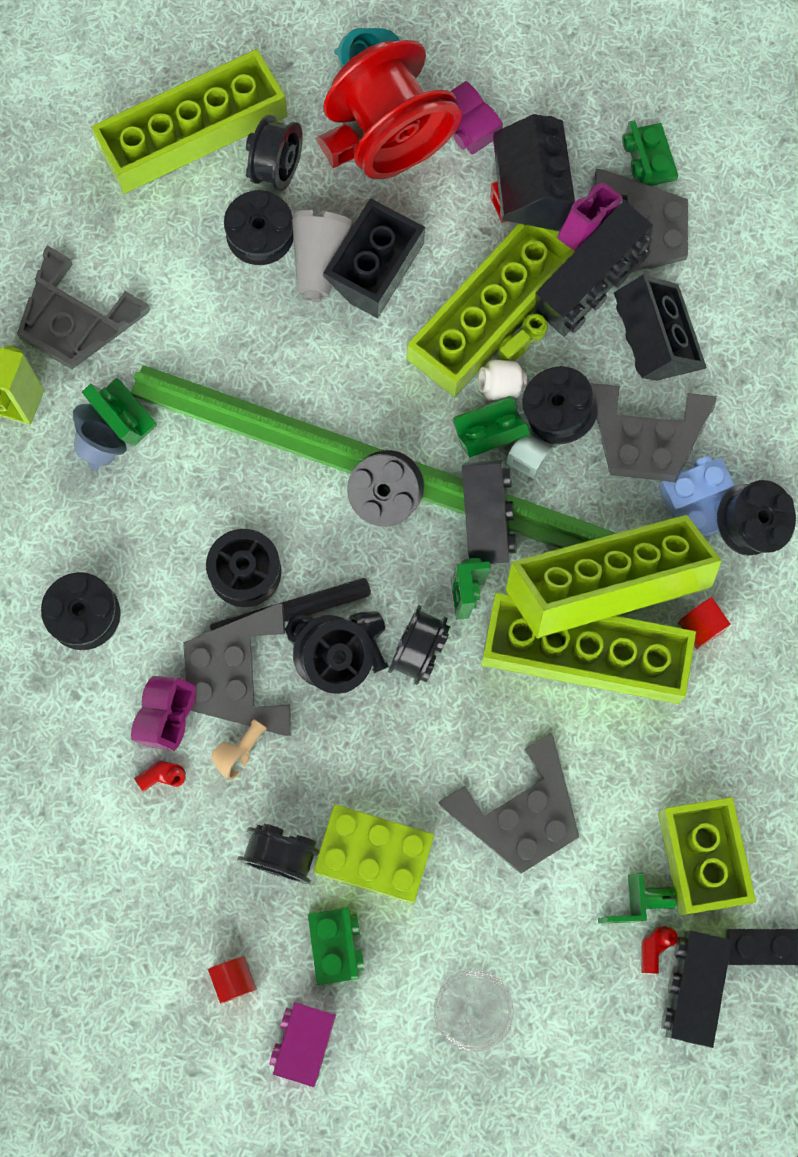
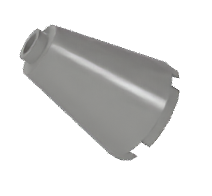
M299 210L293 213L292 226L297 291L303 294V299L321 302L322 297L329 296L332 285L323 277V272L354 225L351 219L324 211L323 216H313V210Z

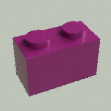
M294 1002L293 1009L286 1007L280 1029L286 1030L282 1045L275 1043L269 1062L270 1065L275 1066L273 1075L315 1087L336 1014Z

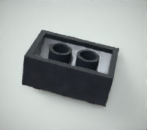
M370 198L323 272V277L351 305L378 319L424 245L425 226Z
M643 274L613 292L617 302V312L622 318L626 329V340L631 346L635 357V368L641 375V378L658 381L707 368L679 284Z

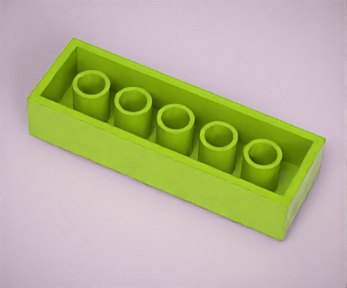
M255 49L90 127L98 149L123 194H126L240 140L251 132L254 133L258 124L266 115L275 116L277 121L288 117L286 97L258 49Z
M518 224L408 342L406 360L455 398L499 350L498 347L507 336L513 335L522 325L524 318L534 312L536 309L535 293L575 251L557 238V231Z
M688 515L512 561L506 591L536 638L712 588L722 560Z
M495 593L481 666L680 704L687 694L696 631L612 616L536 638L511 597L506 594Z

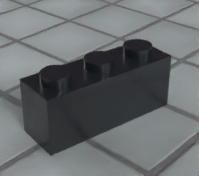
M505 460L465 462L462 465L469 559L479 558L481 562H490V564L509 563L512 558L511 554L517 553L516 534H510L509 521H514L513 501H507V488L512 487L511 468H505Z
M692 930L685 931L684 937H678L674 956L680 958L677 972L672 971L668 984V993L673 994L671 1008L665 1007L661 1022V1028L666 1029L665 1037L708 1048L714 1047L732 940Z

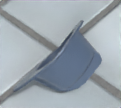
M81 404L75 407L73 410V422L76 430L74 451L79 457L87 461L92 471H97L100 466L109 465L116 456L126 452L125 442L116 435L91 404Z

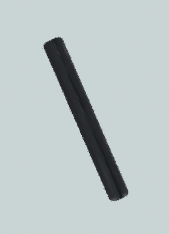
M360 578L277 604H284V619L287 622L290 618L301 613L310 615L369 597L371 590L367 579ZM271 606L214 622L210 625V630H215Z

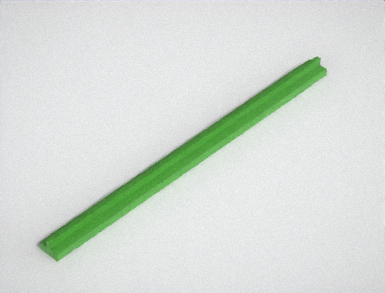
M142 365L140 372L136 371L133 376L135 383L131 393L138 399L349 474L367 456L382 450ZM414 461L418 465L424 479L422 500L465 515L463 478ZM507 494V501H513L514 521H509L511 532L559 549L617 534Z

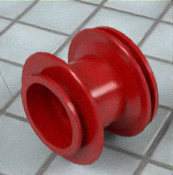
M387 41L363 50L348 61L337 73L324 100L323 111L330 121L337 123L357 121L364 132L356 147L354 161L369 178H391L430 158L450 140L460 125L462 111L457 105V98L454 93L448 90L424 92L416 80L426 59V50L417 41Z

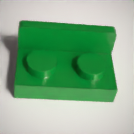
M635 120L629 121L626 133L622 135V142L625 152H630L633 159L631 161L633 178H639L640 183L649 186L676 181L678 179V172L662 123L637 127Z
M118 378L102 389L90 383L81 392L116 435L133 446H136L157 426L156 421Z
M511 396L460 414L452 419L460 445L469 458L530 435L528 425L518 414L515 401Z
M471 558L461 561V564L456 566L451 580L456 620L468 619L472 610L476 608V600H480L479 585H484L491 570L490 562H481L479 558Z
M349 907L308 914L317 985L359 979L358 972L365 971L362 949L355 950L353 936L360 935L357 914L350 915Z

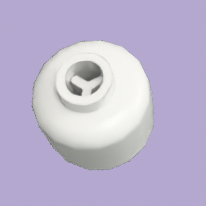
M493 359L479 370L478 389L489 401H498L508 396H511L516 401L527 386V374L522 372L520 364L516 361Z

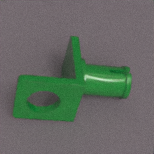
M643 873L628 875L631 916L598 918V924L647 921L646 909H675L677 899H663L662 897L675 896L676 891L672 886L645 888Z

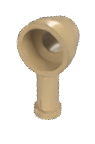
M255 719L251 721V726L238 745L222 742L213 751L212 761L219 772L228 780H233L238 776L240 772L231 770L238 759L241 760L243 767H245L250 759L249 751L262 732L267 730V727Z

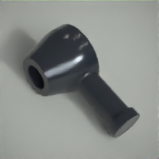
M370 611L351 615L349 621L360 625L372 641L374 650L373 673L375 674L388 668V663H385L375 640L385 631V623L381 614L378 611Z

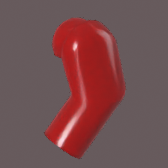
M158 761L134 779L141 790L145 792L157 782L179 787L186 780V772L179 764Z
M667 926L657 927L642 940L641 973L659 974V955L668 947L674 946L678 941V934L673 928Z

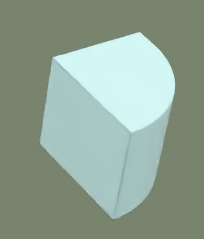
M530 434L515 442L508 453L506 463L534 479L553 450V447Z

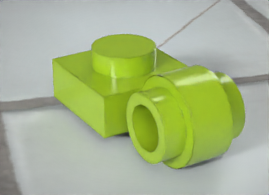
M540 314L526 316L523 320L521 331L515 336L512 334L507 336L499 345L498 360L516 361L529 350L531 344L541 341L545 337L548 328L547 320Z

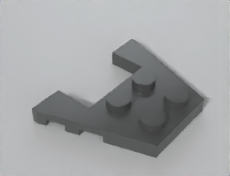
M596 169L595 185L606 183L619 193L622 199L627 200L630 206L653 224L651 235L653 240L650 244L649 249L651 252L642 264L637 265L635 263L627 272L631 274V272L647 268L652 269L686 260L688 257V199L603 169Z
M47 245L42 255L44 259L41 268L37 271L35 277L36 284L32 296L28 298L17 334L21 340L68 368L74 369L147 315L150 307L149 304L124 291L108 315L104 316L58 289L57 285L73 264L70 258Z
M591 383L598 405L596 421L599 424L602 436L601 441L610 475L676 482L693 450L699 434L701 435L708 417L715 408L717 396L687 393L684 421L618 415L616 413L620 386Z
M284 604L273 605L183 642L186 682L196 686V696L191 711L246 726H251V721L255 719L266 726V731L283 736L292 735L290 704L255 706L251 636L285 634Z
M551 733L525 748L526 754L543 780L484 816L465 786L438 802L443 810L448 812L520 874L579 838L558 752Z

